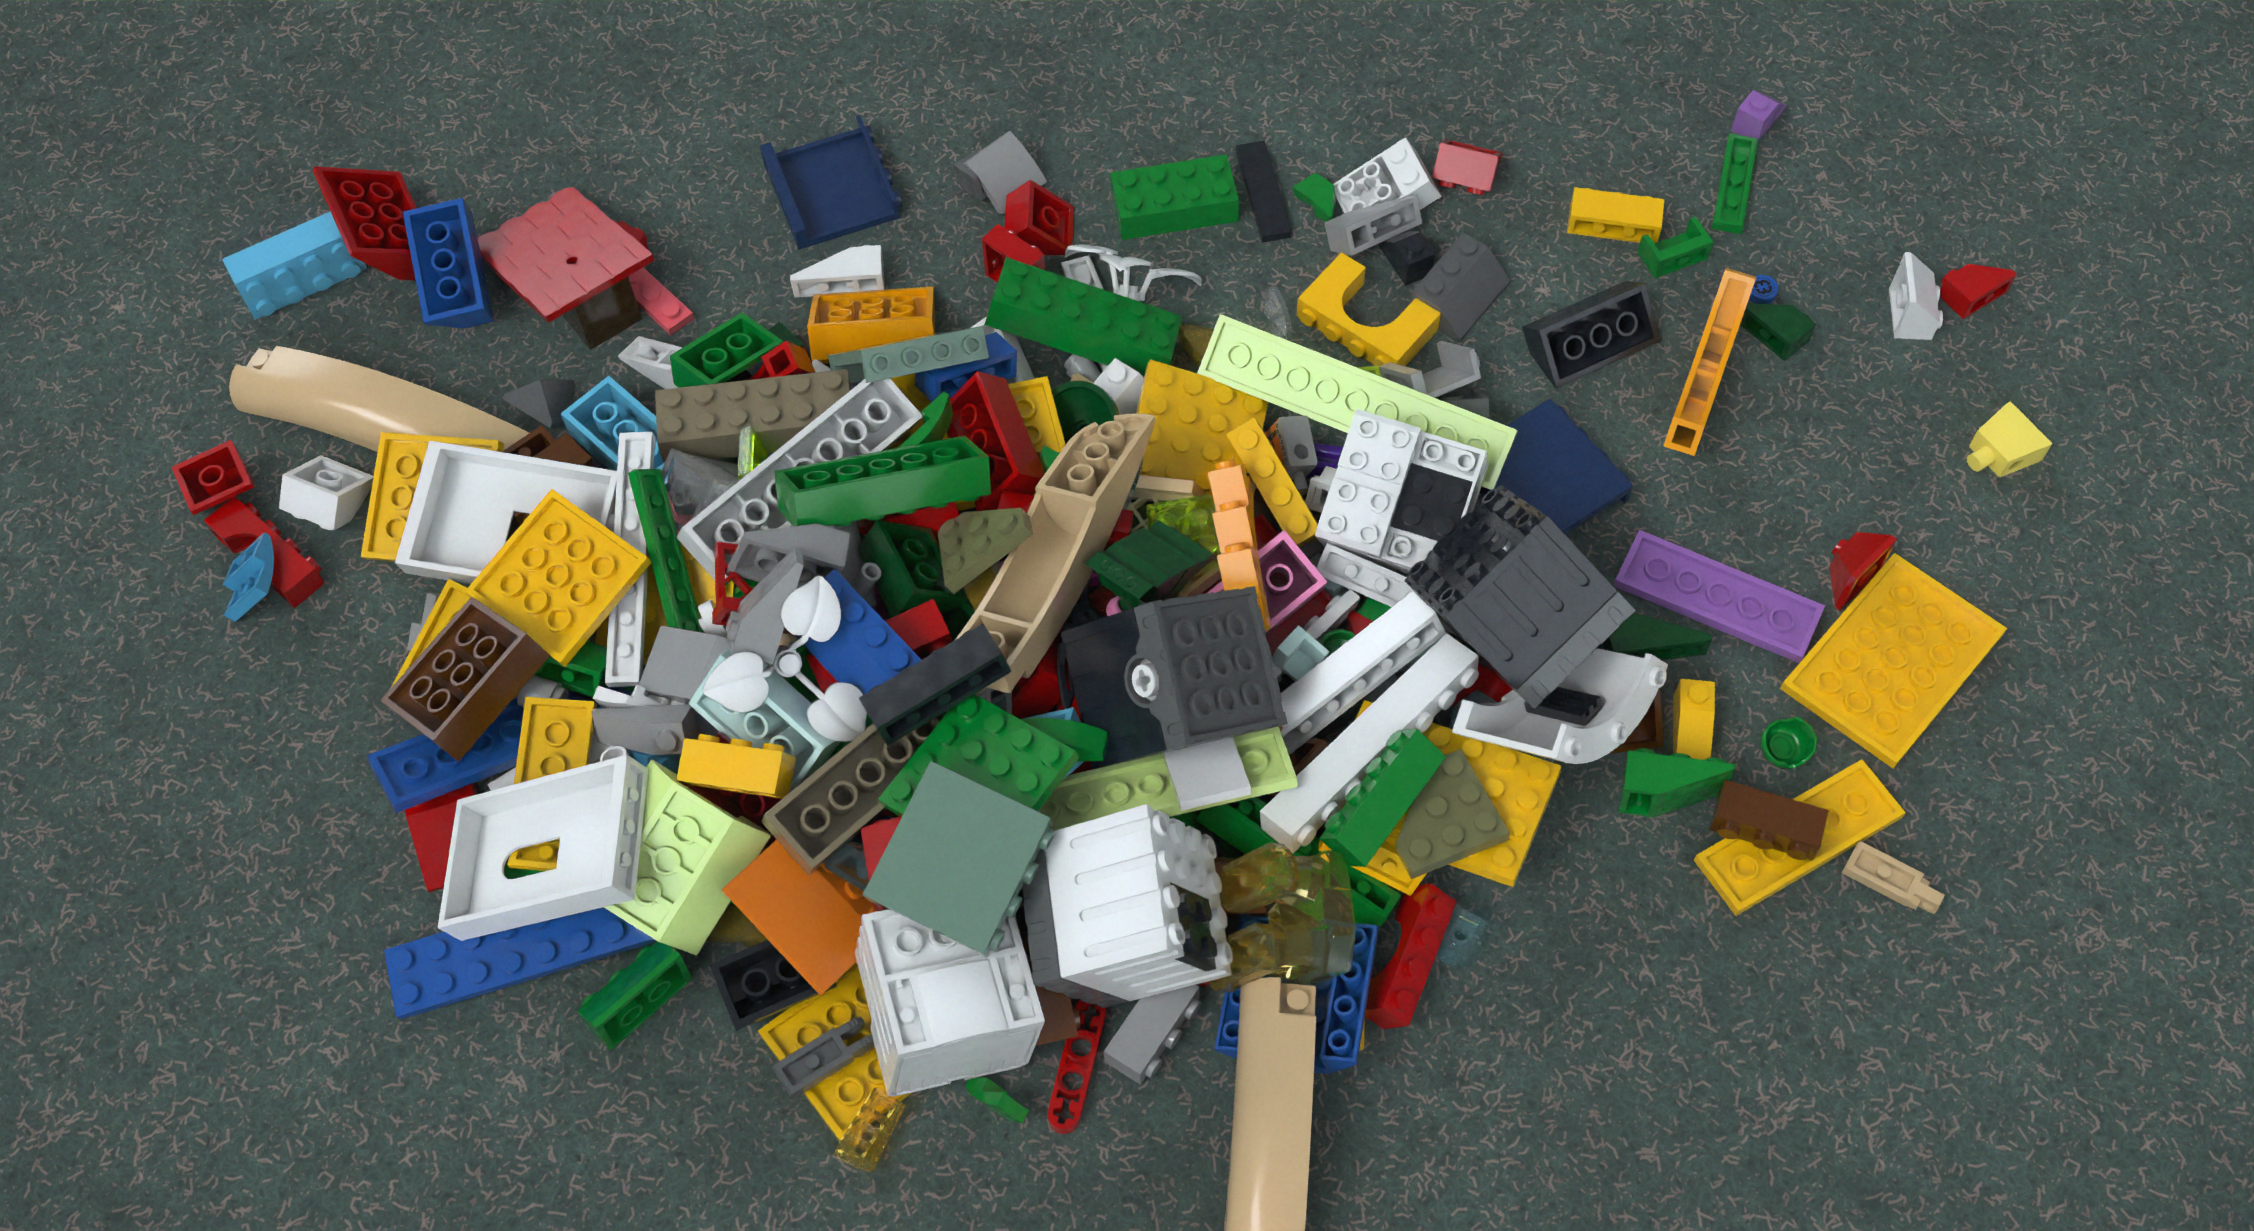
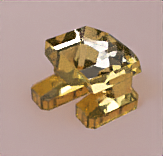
M1269 842L1223 866L1220 874L1222 883L1221 898L1222 905L1227 911L1244 913L1273 902L1277 903L1268 912L1269 924L1254 923L1226 937V941L1230 945L1233 954V961L1230 963L1232 975L1209 981V985L1214 991L1233 992L1266 975L1280 977L1282 983L1316 986L1351 970L1356 925L1350 879L1342 853L1326 850L1313 856H1293L1286 845Z

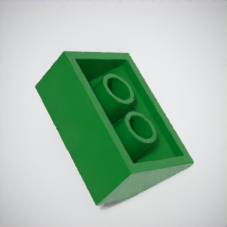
M741 312L670 355L673 383L678 388L725 383L762 360L761 357L782 344L783 341Z
M657 941L654 945H648L643 948L637 955L636 960L626 969L622 968L615 972L610 978L609 983L598 993L594 992L587 996L576 1012L584 1024L611 1051L693 979L679 952L671 946Z

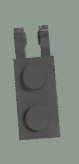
M861 1016L851 1019V1021L837 1029L835 1027L772 1066L775 1075L791 1100L852 1063L854 1058L861 1057L875 1047L872 1035L863 1037L849 1047L843 1041L859 1033L866 1026Z

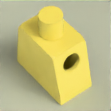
M2010 401L1976 432L1969 445L1974 452L1967 456V463L1976 472L1989 466L1998 477H2002L2042 461L2052 442Z

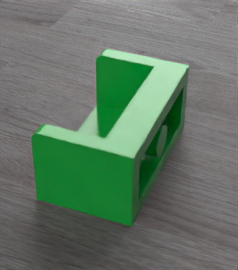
M1697 217L1689 219L1686 232L1658 243H1654L1648 234L1642 236L1637 253L1656 279L1707 260L1713 241Z

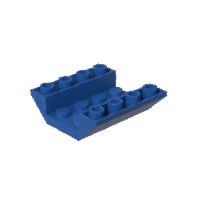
M1240 915L1232 952L1233 961L1230 963L1232 975L1228 976L1214 1049L1219 1053L1237 1059L1241 987L1244 983L1253 979L1275 977L1281 978V983L1316 986L1314 1073L1331 1074L1357 1065L1379 930L1378 925L1342 922L1341 933L1280 929L1274 917Z

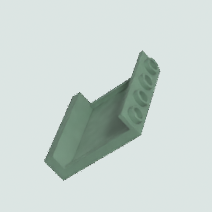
M983 326L832 354L828 355L831 371L848 369L850 383L860 382L864 379L866 383L987 359L989 355Z
M930 761L862 895L868 901L901 914L979 952L983 957L987 958L990 950L997 952L1004 939L1005 931H1002L1001 928L1007 916L1010 918L1015 916L1022 901L1018 894L1023 884H1030L1037 872L1039 864L1034 861L1040 849L1046 851L1051 844L1055 834V830L1051 829L1053 825L1052 820L1040 812Z

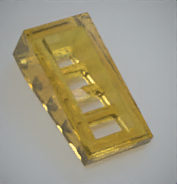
M873 1088L840 1140L833 1155L856 1169L874 1172L906 1105L892 1096H887V1093L879 1088ZM878 1104L890 1111L887 1116L875 1110ZM871 1118L881 1124L879 1129L869 1124ZM864 1132L873 1137L871 1142L862 1138ZM857 1147L864 1150L862 1156L855 1152Z

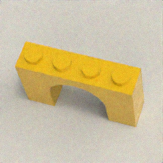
M1341 252L1300 295L1297 300L1296 316L1306 326L1317 328L1323 332L1327 339L1332 342L1337 341L1341 343L1354 356L1363 357L1374 366L1379 367L1389 362L1406 366L1438 331L1441 313L1415 298L1398 318L1387 325L1368 327L1354 322L1345 313L1343 307L1364 285L1366 267Z
M1255 417L1227 433V437L1282 531L1285 530L1299 548L1312 541H1319L1315 537L1318 522L1304 502L1278 458L1277 452Z

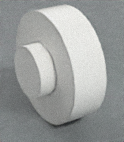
M708 600L699 605L698 609L702 618L698 621L703 631L707 634L726 638L728 633L726 626L712 624V611L716 607L714 602Z

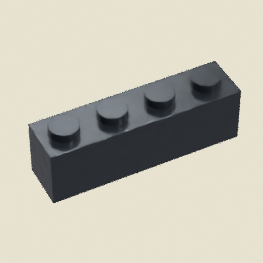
M981 624L975 629L965 632L960 638L943 648L933 651L931 655L913 666L903 669L898 675L883 684L873 687L868 693L859 697V700L883 740L889 746L1012 671L984 624Z

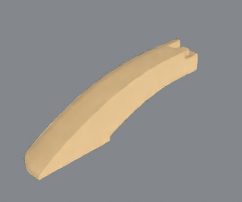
M276 346L273 351L258 348L247 366L236 364L230 378V397L237 410L315 429L378 452L381 432L499 440L504 443L503 451L529 434V432L491 414L409 381L339 359Z
M1140 413L1115 415L1114 421H1108L1101 425L1094 422L1086 426L1067 442L1035 487L1036 494L1027 513L1030 516L1033 535L1009 552L982 602L956 638L958 639L965 632L984 624L1003 653L1012 672L990 684L987 688L1010 694L1021 677L1029 679L1059 633L1093 572V569L1085 563L1098 551L1103 552L1118 520L1156 422L1155 415ZM985 688L982 689V690H980V691L977 692V693H978V694H982L983 691L985 690Z
M1268 977L1247 981L1241 987L1224 1231H1305L1314 1083L1316 986L1281 983V978Z

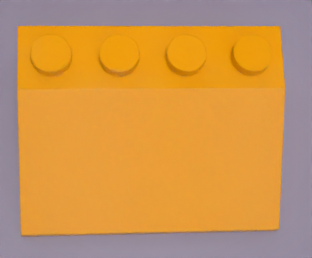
M934 286L813 294L807 325L811 361L816 359L821 363H830L828 355L936 334Z

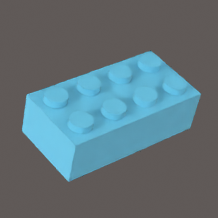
M331 212L222 259L255 320L262 316H269L280 308L298 303L309 295L327 290L332 285L347 278H354L359 273L367 270L364 262L350 256Z
M607 376L561 413L568 434L609 470L617 471L619 433L653 432L655 436L653 469H661L666 491L673 489L666 478L674 468H672V464L664 465L657 444L656 416L610 376Z

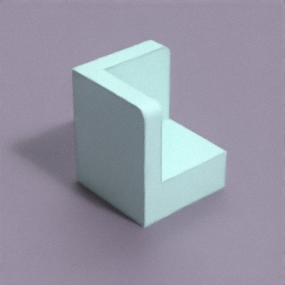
M1298 625L1276 649L1272 660L1278 668L1296 682L1317 664L1325 660L1329 651Z

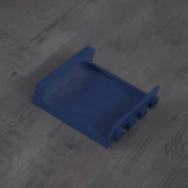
M860 115L856 116L858 129L775 154L771 142L760 145L764 166L798 250L900 218L898 207L902 206L900 194L897 189L892 190L893 180L888 167H882L881 164L884 163L881 150L879 146H873L872 143L875 140L870 125H864Z
M1548 399L1506 425L1518 430L1494 489L1501 485L1506 490L1511 491L1518 498L1520 497L1529 505L1547 515L1564 534L1617 500L1621 499L1623 503L1628 502L1633 487L1629 477L1624 472L1619 471L1610 462L1608 455L1603 450L1598 449L1590 441L1588 434L1582 428H1578L1570 420L1567 412L1562 407L1557 406L1551 399ZM1481 486L1479 493L1484 497L1491 490Z

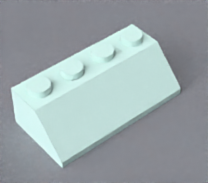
M731 649L720 654L688 704L719 732H723L730 739L750 741L753 748L763 749L764 743L784 746L785 753L796 757L790 791H793L830 758L841 741L823 737L812 728L807 717V709L812 703L775 670H773L769 677L764 678L769 686L768 695L764 702L754 710L748 712L730 710L706 696L702 691L703 686L711 672L723 660L733 655ZM763 662V671L767 669V663Z

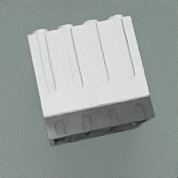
M1147 804L1056 830L1046 851L1040 849L1034 861L1039 866L1030 884L1024 883L1022 886L1025 918L1029 935L1030 959L1033 969V984L1038 987H1045V989L1056 993H1063V995L1074 999L1079 998L1081 1001L1092 1005L1097 1004L1101 1008H1106L1231 976L1230 963L1233 961V954L1230 945L1226 941L1225 928L1227 927V916L1220 902L1219 893L1222 891V883L1215 870L1214 858H1216L1217 851L1212 838L1207 834L1201 835L1199 830L1191 826L1185 827V823L1175 818L1169 819V815L1159 810L1153 811V808Z

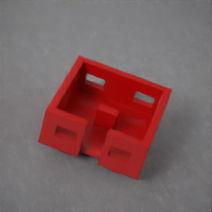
M997 224L982 238L985 274L998 283L1006 257L1045 270L1044 254L1037 246L1029 245L1020 239L1014 231L1006 230Z

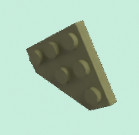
M1022 508L963 512L955 519L947 520L938 531L945 586L955 594L1031 537L1033 530L1030 516Z
M1461 749L1445 755L1446 758L1413 801L1397 839L1396 852L1411 879L1509 840L1510 832Z

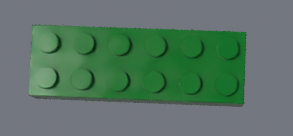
M1006 257L984 325L1108 366L1116 358L1144 377L1150 359L1167 365L1170 364L1182 316Z
M966 436L774 471L778 509L793 526L821 524L824 526L834 525L843 527L851 525L856 520H880L887 514L897 512L910 514L916 512L918 508L928 506L941 508L947 506L948 502L959 500L971 502L978 500L980 496L991 494L989 456Z

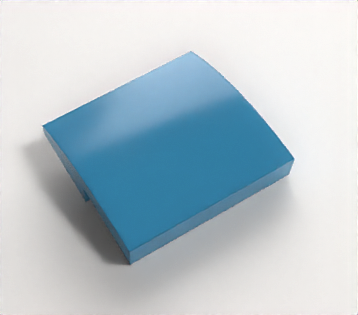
M265 532L233 560L223 582L224 586L234 591L224 613L225 617L234 622L266 596L271 585L274 554L271 537Z

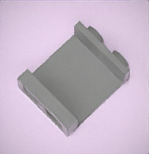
M1440 341L1437 343L1442 365L1439 368L1422 374L1421 370L1389 362L1379 366L1381 377L1435 398L1481 379L1479 371L1480 360L1473 348Z

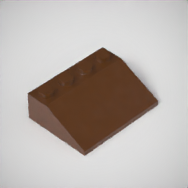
M471 597L380 701L459 762L510 701L517 696L529 679L541 668L550 655L527 633Z

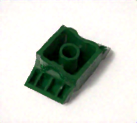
M1157 520L1147 530L1141 528L1118 540L1105 552L1098 551L1085 564L1098 574V579L1103 586L1111 589L1120 598L1119 603L1124 610H1128L1152 601H1165L1176 598L1190 579L1216 556L1206 550L1199 542H1193L1186 534L1179 533V530L1175 527H1169L1160 520Z

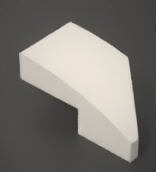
M636 685L632 696L600 686L597 687L593 699L602 708L670 705L669 700L649 694L640 685Z

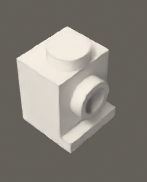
M1326 466L1320 476L1315 475V477L1311 478L1305 501L1309 509L1322 513L1337 469Z

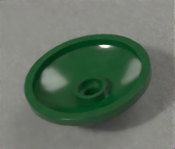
M1076 380L1063 383L1051 391L1065 444L1086 426L1094 422L1101 425L1108 421H1114V416L1120 415L1116 403L1110 394L1096 384Z

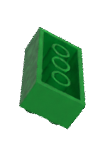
M1227 154L1110 172L1111 197L1121 240L1238 222L1239 198Z

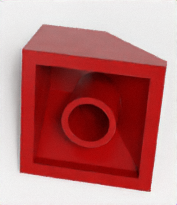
M1856 532L1848 541L1843 538L1831 552L1834 558L1829 569L1834 604L1839 611L1883 567L1897 538L1893 535Z

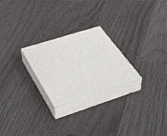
M1233 737L1164 753L1165 764L1181 811L1251 795V786Z

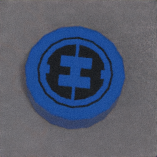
M1757 275L1749 300L1757 304H1771L1776 298L1779 289L1778 284L1770 276Z

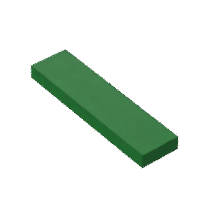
M1729 133L1711 229L1742 234L1758 138Z

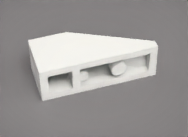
M881 245L850 247L790 275L794 298L811 297L813 294L884 290V261Z
M638 336L618 355L620 360L664 389L678 388L673 383L670 355L682 349V347Z

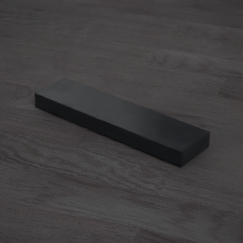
M1265 141L1236 145L1237 158L1261 242L1291 238L1290 225Z

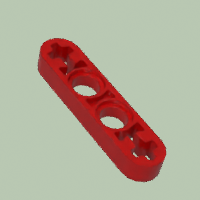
M1081 1000L1075 1005L1080 1016V1029L1077 1030L1078 1036L1066 1039L1048 1107L1047 1117L1049 1125L1059 1134L1073 1132L1078 1128L1081 1121L1106 1022V1008H1101L1097 1004L1092 1005ZM1089 1007H1095L1096 1014L1099 1017L1093 1016L1090 1031L1083 1030L1085 1014L1081 1013V1011L1087 1012ZM1080 1039L1089 1041L1092 1045L1090 1053L1085 1056L1075 1055L1071 1050L1075 1041ZM1070 1073L1079 1074L1083 1078L1082 1086L1077 1090L1066 1089L1063 1086V1079L1066 1075ZM1058 1095L1071 1099L1069 1112L1074 1118L1066 1119L1065 1124H1060L1058 1116L1054 1115L1063 1111L1065 1103L1064 1098H1058Z

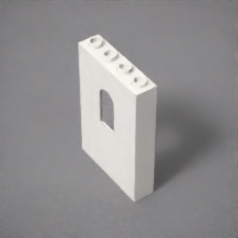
M429 440L395 564L407 574L443 580L450 579L455 582L471 584L507 542L514 512L530 514L551 489L555 490L610 531H614L617 471Z
M623 755L458 799L438 929L463 941L635 900L648 768L629 755ZM560 839L556 869L516 879H507L505 877V863L514 851Z

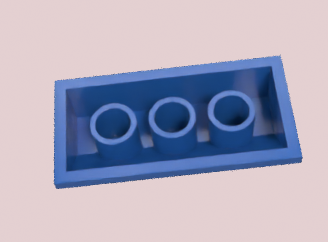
M459 198L403 211L424 324L465 329L494 322L473 213L464 199Z
M836 569L824 577L838 598L841 610L840 624L835 634L829 640L818 642L809 637L808 641L803 645L837 682L850 683L857 687L864 695L873 687L881 685L898 675L903 669L921 661L914 651ZM795 635V637L799 640L802 635Z

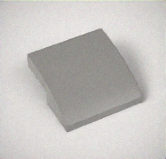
M1011 131L1006 132L964 162L965 167L976 173L981 188L984 189L999 214L1005 213L1006 195L1029 180L1034 181L1040 186L1047 182L1031 155Z

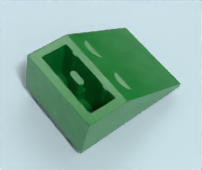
M1644 748L1636 749L1635 751L1628 750L1621 779L1618 813L1654 818L1717 797L1724 780H1731L1735 764L1726 763L1725 760L1720 758L1692 759L1689 755L1683 753L1661 755Z

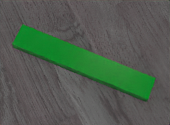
M634 469L628 473L650 560L652 561L651 564L668 627L704 633L698 621L700 616L681 544L677 539L678 533L661 469Z

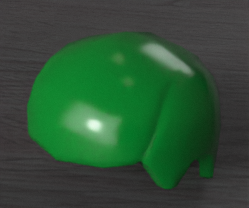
M1802 718L1777 719L1770 723L1763 731L1760 748L1769 763L1779 769H1795L1807 763L1817 749L1818 738L1813 727Z

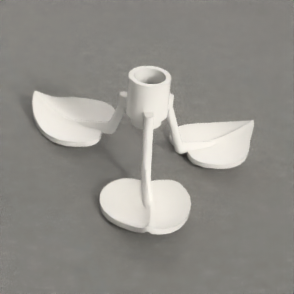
M1071 245L1065 251V258L1080 252L1099 254L1100 260L1109 263L1114 289L1113 293L1136 301L1145 300V293L1151 280L1154 278L1179 275L1193 280L1199 286L1202 284V279L1199 275L1187 270L1171 268L1149 269L1144 284L1138 293V286L1129 285L1130 266H1151V262L1135 257L1122 258L1116 256L1118 251L1101 246ZM1116 268L1119 271L1124 270L1123 285H1120V287L1118 285Z
M817 575L808 583L795 589L786 598L781 609V619L785 628L791 634L802 635V637L795 642H790L788 646L779 645L773 664L767 663L765 671H763V661L756 653L738 652L727 657L711 672L702 691L706 696L730 710L748 712L759 707L766 699L769 686L764 678L769 677L773 670L783 677L795 675L819 698L807 709V717L812 728L821 736L831 740L852 741L865 730L867 712L859 700V697L863 696L861 691L850 683L838 682L830 685L824 694L800 672L802 659L799 653L796 652V648L805 644L809 637L818 642L829 640L837 631L841 620L840 604L835 591L823 577Z

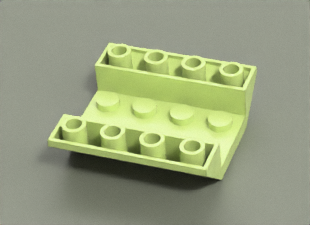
M652 759L646 767L648 768V781L635 900L604 908L656 941L697 956L731 902L722 889L760 855L772 834L744 816L736 818L677 781V774Z

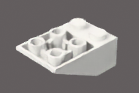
M1406 137L1333 184L1335 196L1344 213L1409 195H1417L1419 209L1421 210L1442 197L1419 154Z

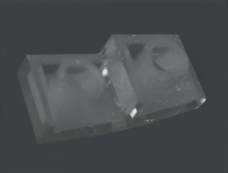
M1274 285L1265 289V301L1262 305L1266 317L1270 320L1267 332L1291 341L1289 311L1281 292Z

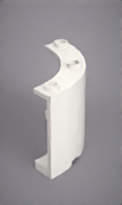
M1595 648L1594 652L1558 686L1600 696L1602 707L1584 726L1528 713L1524 705L1525 700L1512 690L1502 697L1501 702L1495 704H1477L1462 700L1452 733L1565 763L1582 764L1592 762L1609 754L1620 744H1623L1638 726L1653 702L1658 689L1666 681L1668 664L1652 654L1646 653L1644 658Z

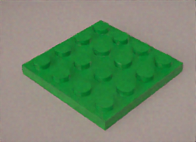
M974 694L952 707L878 800L883 807L902 817L930 761L1038 812L1077 762L1079 756L1074 749Z

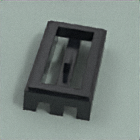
M1557 687L1549 693L1535 709L1528 702H1524L1526 712L1582 726L1602 707L1600 696Z

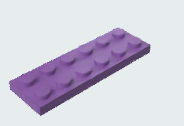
M1641 530L1638 531L1614 583L1616 588L1797 663L1802 661L1825 607L1823 604Z

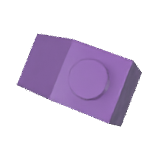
M1752 90L1738 108L1731 131L1742 136L1758 138L1759 142L1786 108V104L1763 92Z

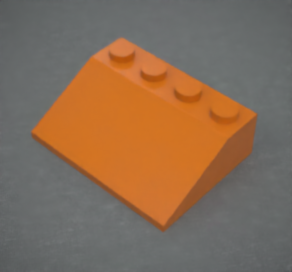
M777 839L722 889L724 894L820 996L857 962L855 949L858 948L857 939L860 937L859 928L862 926V915L877 912L872 902L862 895L867 884L837 853L808 876Z

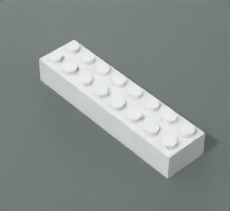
M890 378L866 383L864 379L683 526L677 535V539L715 580L714 546L717 542L739 544L745 532L793 526L778 509L774 471L888 450L917 425L922 418V414ZM725 554V562L729 564L733 555Z

